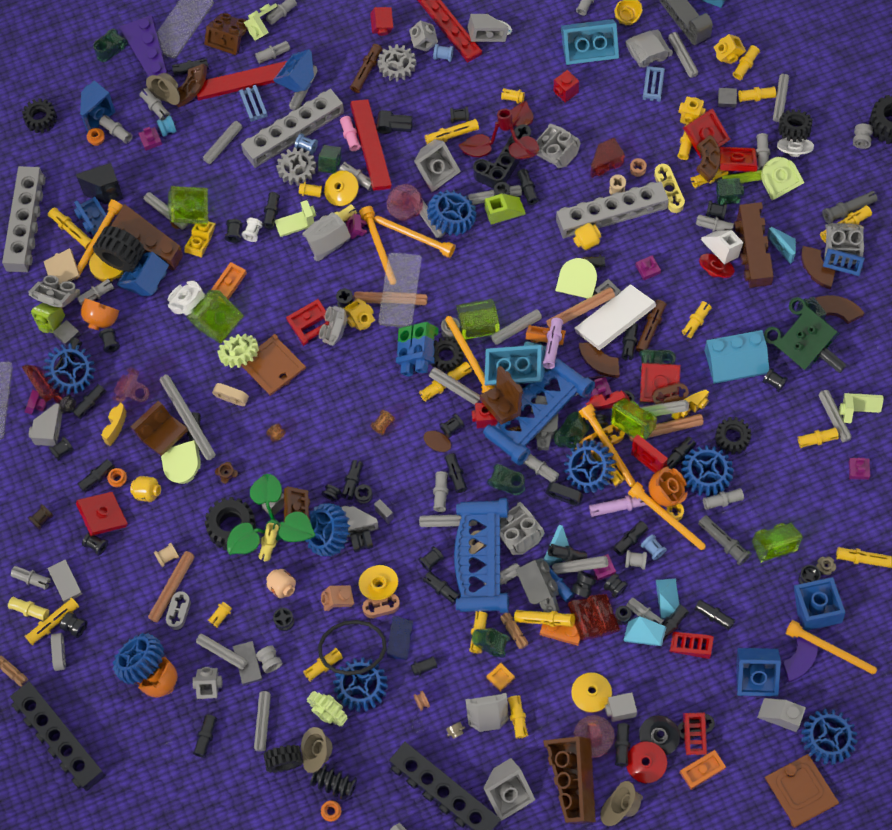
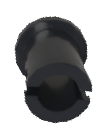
M601 254L598 257H582V259L589 261L594 268L600 267L602 269V267H605V256H601Z
M619 606L616 609V622L619 625H622L623 622L624 625L628 623L631 617L629 607Z
M434 656L420 662L414 661V664L410 665L414 676L418 675L419 677L422 673L438 668Z

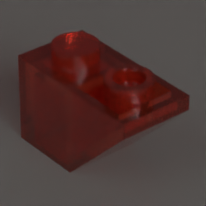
M615 138L598 144L591 164L590 176L592 178L601 176L610 169L619 168L624 163L625 154Z

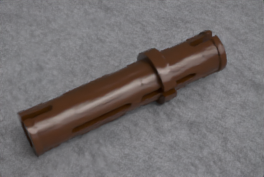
M373 44L368 55L363 58V64L350 85V89L353 92L360 93L370 71L376 66V60L382 52L380 45Z
M662 300L655 301L656 307L647 316L648 321L635 348L641 354L647 353L657 326L662 322L661 317L667 306ZM657 313L656 319H655L654 323H652V321H653V319H654V317H655V314ZM650 330L647 340H645L647 333Z

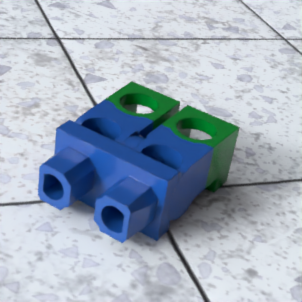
M428 322L399 328L396 363L401 365L400 373L406 377L413 376L414 368L418 373L428 372V364L434 363V336L438 335L439 328Z

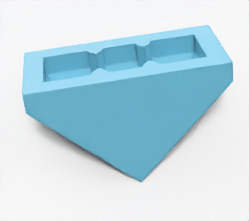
M770 227L767 234L768 240L791 264L796 253V239Z
M558 526L551 544L563 547L569 546L563 526ZM548 552L544 557V561L549 566L563 561L562 558L549 556Z
M676 578L656 580L661 619L669 617L679 606Z
M639 616L628 622L624 641L662 646L666 627Z

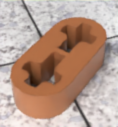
M392 594L383 600L367 599L362 606L363 613L368 618H377L395 613L400 607L399 598ZM392 599L393 602H396L394 603V607L390 608L389 605H386L388 604V600ZM370 604H373V607H377L374 608V612L366 610Z

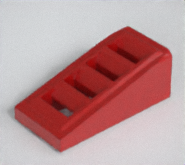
M673 632L670 652L710 659L714 636ZM678 638L682 639L681 648L677 647ZM686 640H690L689 648H685ZM694 641L698 642L697 649H693ZM702 642L706 643L705 650H701Z
M683 713L686 755H706L705 713ZM689 719H699L700 723L689 724ZM700 727V732H690V728ZM690 736H701V740H690ZM690 744H701L702 748L690 749Z

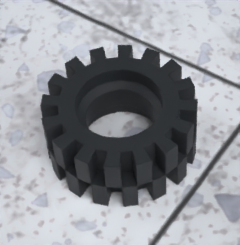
M38 98V102L33 99L32 104L28 102V107L24 106V111H22L27 128L32 132L34 130L35 133H38L39 130L41 133H44L45 129L47 132L50 131L49 127L53 128L54 123L56 124L57 115L52 103L46 99L42 101L41 98ZM39 112L46 113V116L40 120L33 119L34 115Z
M792 109L791 112L787 110L786 114L783 112L779 120V135H782L783 139L787 137V141H790V139H793V142H796V140L802 142V139L806 140L810 136L813 120L809 114L806 115L807 112L805 111L801 113L799 109L798 112H795V109Z
M441 337L439 342L437 340L434 341L433 357L435 359L434 363L431 364L432 368L436 367L442 372L447 371L449 373L450 370H454L463 363V351L454 338L449 340V337H445V340H443ZM443 350H450L453 353V358L444 361L439 358V354Z
M728 417L727 421L724 419L718 425L715 435L716 445H720V450L725 449L726 454L731 451V455H735V452L740 454L749 445L751 428L748 429L749 425L748 423L744 424L743 419L738 421V417H735L734 420H732V417ZM729 430H736L741 438L736 442H732L726 438V433Z
M298 745L280 746V748H273V750H268L263 754L266 771L270 773L283 772L284 770L289 771L303 764Z

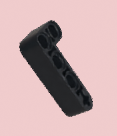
M525 124L517 126L514 130L518 140L524 136L531 137V129ZM512 135L495 163L484 159H478L474 162L473 175L476 181L493 189L499 182L507 183L521 160L512 157L509 153V146L515 142Z

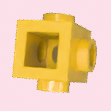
M731 34L720 39L719 43L714 46L717 59L728 64L736 62L746 52L740 38Z
M687 96L685 102H681L678 113H681L680 123H690L705 113L706 109L703 108L704 101L696 97Z
M356 299L343 308L346 310L347 322L352 328L365 330L375 321L372 315L374 314L373 309L369 304L360 299Z

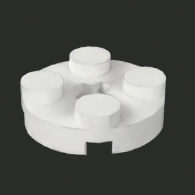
M188 281L186 282L188 285L183 287L179 285L170 293L168 307L173 313L189 315L193 312L194 307L205 297L202 288L197 282Z

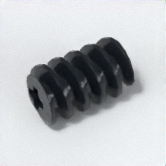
M325 764L317 772L313 773L310 781L311 786L314 787L318 784V789L322 790L325 788L326 793H330L333 790V796L337 797L340 794L341 800H345L347 797L349 800L357 784V777L349 781L350 774H347L343 778L342 770L337 775L335 774V767L327 771L328 764Z

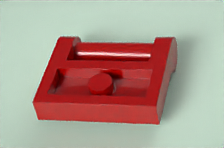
M318 299L286 317L287 322L303 346L308 344L309 340L319 335L322 325L306 334L302 331L323 319L325 321L326 310Z

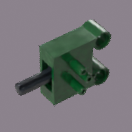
M796 297L790 300L789 310L793 314L800 316V318L785 335L782 330L776 327L767 328L764 332L766 342L777 346L806 371L820 357L838 373H841L846 368V363L828 349L840 333L809 308L808 303L804 299ZM797 302H802V310L796 312L794 305ZM772 331H777L778 338L775 341L770 339Z

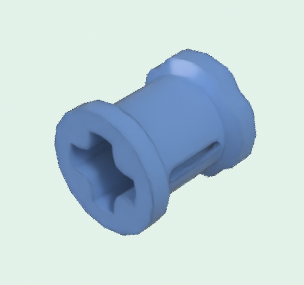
M435 44L433 59H447L448 62H451L454 47H443Z
M301 133L298 135L294 147L296 149L303 148L305 151H310V155H313L318 146V140H311Z
M653 534L641 543V547L645 548L652 555L653 561L660 558L667 551L665 547L658 543L656 536Z

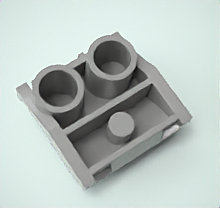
M658 29L636 35L625 41L632 58L635 59L639 67H647L655 60L664 61L673 54V51L669 49Z
M549 124L548 128L536 140L539 145L537 156L556 165L557 168L567 167L578 154L581 143L579 138L571 135L565 129Z
M333 212L328 216H322L320 220L315 221L302 233L303 237H306L315 261L322 260L345 242H348L351 237L346 224Z
M830 223L825 225V256L828 248L863 256V226L848 223ZM836 254L831 255L829 264L833 263ZM839 256L837 263H841L843 256ZM846 257L845 264H848L850 258Z
M48 275L44 277L43 281L37 282L30 289L29 296L54 307H65L80 296V290H75V284L70 281L59 283V279L56 276Z
M329 306L327 308L325 321H328L329 325L323 324L319 331V338L324 343L334 346L342 338L348 320L345 309L338 306Z
M521 502L509 510L508 518H500V539L512 555L524 554L539 544L545 534L543 528Z
M506 693L465 699L468 724L479 732L501 729L509 720Z

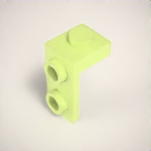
M268 3L260 8V13L255 11L248 15L249 20L245 21L244 24L254 41L269 33L260 17L277 7L276 3L272 6Z
M307 200L300 202L302 212L275 220L280 237L307 229L314 223L316 213L314 207L309 206Z
M844 393L843 403H840L839 410L840 415H843L844 423H852L854 411L880 413L883 405V396Z

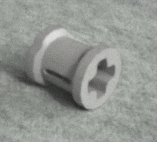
M627 550L625 567L635 566L645 570L647 552L642 554Z

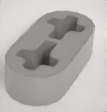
M185 592L175 593L170 602L166 622L173 630L181 629L187 618L191 601ZM184 597L185 603H182L179 609L177 600H181ZM178 613V618L180 621H176L175 624H173L171 618L175 619L176 614Z
M51 634L54 671L65 670L66 658L63 634Z

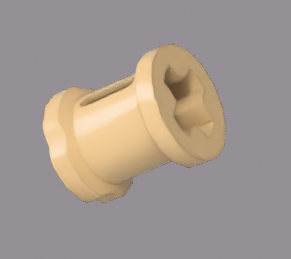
M622 175L611 177L610 195L616 192H625L626 179Z
M171 543L159 552H153L161 567H164L168 561L179 558Z

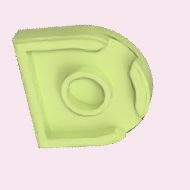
M775 157L763 166L761 178L771 200H775L804 183L797 167L791 160Z
M575 258L566 262L561 268L556 292L586 299L592 297L597 282V273L594 266L589 261L581 258Z
M195 440L171 447L161 456L163 471L166 477L175 483L185 484L192 481L198 469H200L199 449Z

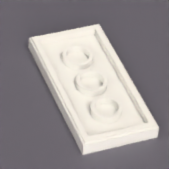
M630 284L576 326L575 331L598 350H601L656 307L655 301Z

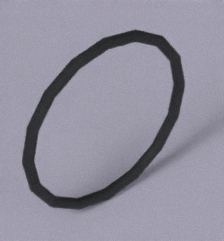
M360 620L343 621L332 626L322 635L318 644L319 658L324 666L334 673L343 675L362 674L373 669L383 659L387 650L386 638L381 630L370 622ZM351 624L365 625L375 630L382 639L383 649L379 658L370 666L361 670L344 671L334 668L323 657L322 645L326 637L333 630Z

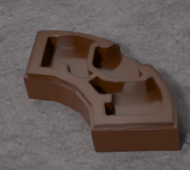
M205 64L188 69V76L185 82L177 88L180 101L176 106L182 107L199 93L207 75V66Z
M711 135L697 145V150L700 152L702 160L697 166L696 171L707 182H710L715 177L720 165V149Z
M802 246L801 261L804 269H806L814 282L822 287L831 289L835 270L823 267L824 262L821 258V250Z
M826 295L812 300L821 317L827 315L837 316L847 324L863 317L865 314L854 302L840 296Z
M589 342L579 343L580 355L587 365L603 376L620 377L618 358L604 354Z

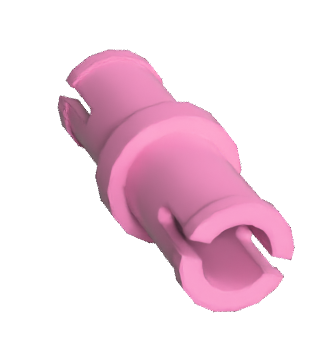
M344 116L340 119L344 131L343 136L347 139L349 149L357 151L361 148L357 138V130L353 127L351 117Z

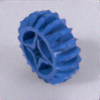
M446 190L444 193L440 191L429 201L427 217L431 221V226H436V230H442V234L447 232L449 236L454 233L457 237L459 233L464 235L466 231L471 229L475 223L477 212H475L476 206L472 205V200H468V196L463 197L461 192L457 194L454 190L451 193Z
M64 344L60 345V350L56 347L53 349L55 354L48 353L50 359L44 360L49 365L43 367V370L49 371L44 374V378L50 377L51 379L47 381V384L49 385L54 382L55 384L52 389L55 390L57 386L60 387V394H62L64 389H66L67 395H70L71 389L74 394L78 393V388L84 391V385L89 386L91 384L87 379L93 380L94 378L92 374H89L95 372V368L89 367L94 364V361H88L91 357L90 354L83 355L86 349H82L81 352L78 351L79 345L72 349V344H68L66 349ZM68 355L77 357L82 363L71 361ZM62 356L63 366L54 370V362ZM67 365L74 368L71 373L65 371ZM84 368L83 378L76 383L75 372ZM57 375L65 376L70 384L60 381Z
M585 440L583 445L577 443V449H570L572 455H566L570 459L569 462H564V465L569 466V469H565L564 472L570 473L566 479L573 480L571 485L577 486L579 491L584 489L585 493H589L590 490L596 493L597 488L603 490V484H610L608 478H614L610 474L611 471H616V468L611 466V464L616 463V460H610L614 454L607 453L609 447H603L601 442L596 444L594 440H591L590 443ZM591 450L598 453L602 461H596L594 455L591 454ZM583 455L582 463L577 465L579 458ZM590 464H595V465H596V466H593V468L584 469L585 467H587V466L590 465ZM603 468L602 474L596 480L598 470ZM578 472H584L586 478L589 479V483L584 481Z
M707 445L704 450L699 446L697 447V452L692 449L690 455H686L685 461H682L681 466L683 468L680 471L685 481H687L686 488L692 486V493L697 490L699 491V496L703 492L706 493V497H709L711 492L713 495H717L718 491H724V487L728 488L729 482L733 479L731 474H733L734 469L730 468L732 467V461H727L729 456H722V450L716 452L715 446L712 450H709ZM716 464L722 469L723 476L715 469ZM691 467H694L695 471L699 473L698 479L693 475Z
M323 503L314 507V511H310V522L315 532V537L305 540V542L309 543L308 548L312 549L313 553L325 557L335 556V554L340 553L341 549L345 548L344 543L348 542L347 535L350 534L348 532L350 525L347 523L349 518L346 517V512L342 510V507L332 503Z
M141 633L139 636L135 635L133 639L129 638V641L121 649H118L119 653L114 656L113 670L117 677L128 685H135L137 682L142 683L143 679H148L149 675L154 674L155 669L159 668L158 665L163 661L161 658L165 655L163 653L164 648L160 641L149 633Z
M364 657L361 658V662H357V659L354 658V664L346 661L347 668L340 666L339 669L344 671L361 670L373 664V660L369 659L365 663ZM377 664L373 669L367 671L369 672L367 675H351L353 682L345 690L344 685L350 675L336 673L335 676L338 680H334L333 684L338 686L334 688V693L338 694L336 696L337 700H342V706L349 704V710L356 706L357 712H360L361 707H364V710L367 712L369 705L375 709L376 705L374 702L382 703V699L379 696L385 697L386 692L384 690L388 689V684L385 683L388 681L387 676H383L385 673L384 669H379L380 665ZM357 679L364 684L365 691L357 685ZM377 679L376 689L370 695L368 688ZM352 694V696H354L356 694H361L364 698L357 699L351 697L350 695Z
M824 709L822 714L816 711L815 717L810 715L808 718L809 722L805 721L803 725L806 729L801 731V734L805 735L802 737L801 742L807 743L804 746V750L811 749L808 755L812 757L815 754L817 756L815 758L816 762L822 758L824 765L828 763V760H830L832 765H835L836 759L840 763H843L844 757L849 759L851 756L849 752L853 753L855 751L853 745H856L858 742L854 739L857 736V732L851 731L855 725L847 724L850 718L842 719L843 712H840L837 716L833 709L830 714H828L827 709ZM828 723H833L839 728H832ZM819 724L821 736L814 740L813 730ZM827 733L834 736L832 740L825 738ZM844 734L845 746L839 749L837 739ZM820 746H826L833 752L825 751Z

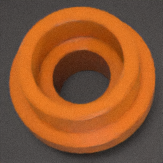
M93 128L87 133V140L92 145L98 146L105 139L103 130L99 128Z
M115 468L109 472L107 479L111 486L121 487L127 481V474L124 470ZM117 476L121 477L118 481L114 480Z
M327 801L322 805L321 815L324 820L333 822L341 816V807L336 801ZM330 808L335 809L333 815L327 813Z

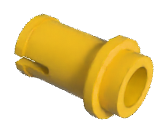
M503 88L501 94L502 100L516 101L517 104L523 103L525 92H522L521 89L516 91Z
M306 182L304 184L300 183L299 194H302V196L321 197L322 186L309 185Z
M225 602L218 604L219 607L208 619L211 624L214 622L216 628L219 627L228 614H231L232 608Z

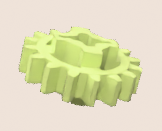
M237 334L235 338L231 336L229 341L224 340V345H220V350L217 351L219 359L225 367L229 365L230 368H233L237 365L240 368L241 364L246 366L247 361H254L253 357L258 356L259 347L252 335L247 337V334L243 336Z
M314 691L307 698V702L313 707L312 712L323 722L342 726L348 719L342 710L343 706L332 696L322 695Z

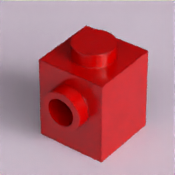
M374 7L370 13L372 34H378L379 36L388 35L393 29L392 8Z
M566 70L554 79L553 90L566 103L579 93V80Z
M475 403V410H472V422H476L477 428H485L489 424L495 426L498 421L483 403Z

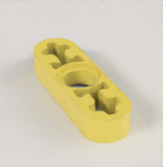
M659 164L655 168L654 173L656 182L661 181L663 187L666 185L674 187V190L671 192L665 190L669 199L668 209L673 213L681 212L684 208L685 200L672 170L666 164ZM660 171H663V173H666V176H665L666 180H664V176H663V174H660ZM674 196H675L674 199H675L676 203H679V206H676V204H673V197H674Z

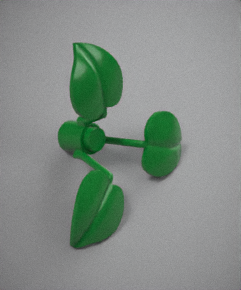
M264 474L253 483L250 489L251 499L259 505L266 503L271 518L267 524L274 523L273 529L276 524L279 526L276 541L283 539L287 542H301L315 537V532L309 518L302 512L288 514L285 522L281 523L274 518L269 502H277L282 496V486L275 476ZM250 523L237 525L228 537V553L232 555L253 552L260 543V536L257 533L265 535V531L258 528L253 529Z

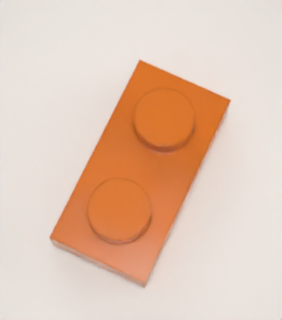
M230 262L210 290L211 294L227 302L247 274L246 270Z
M529 325L525 339L534 343H547V333L550 331V328ZM561 330L562 339L559 341V345L564 343L566 333L564 330Z
M574 623L573 627H551L550 625L542 624L540 635L578 646L584 625Z
M713 750L680 770V774L690 790L725 770L726 766L717 752Z

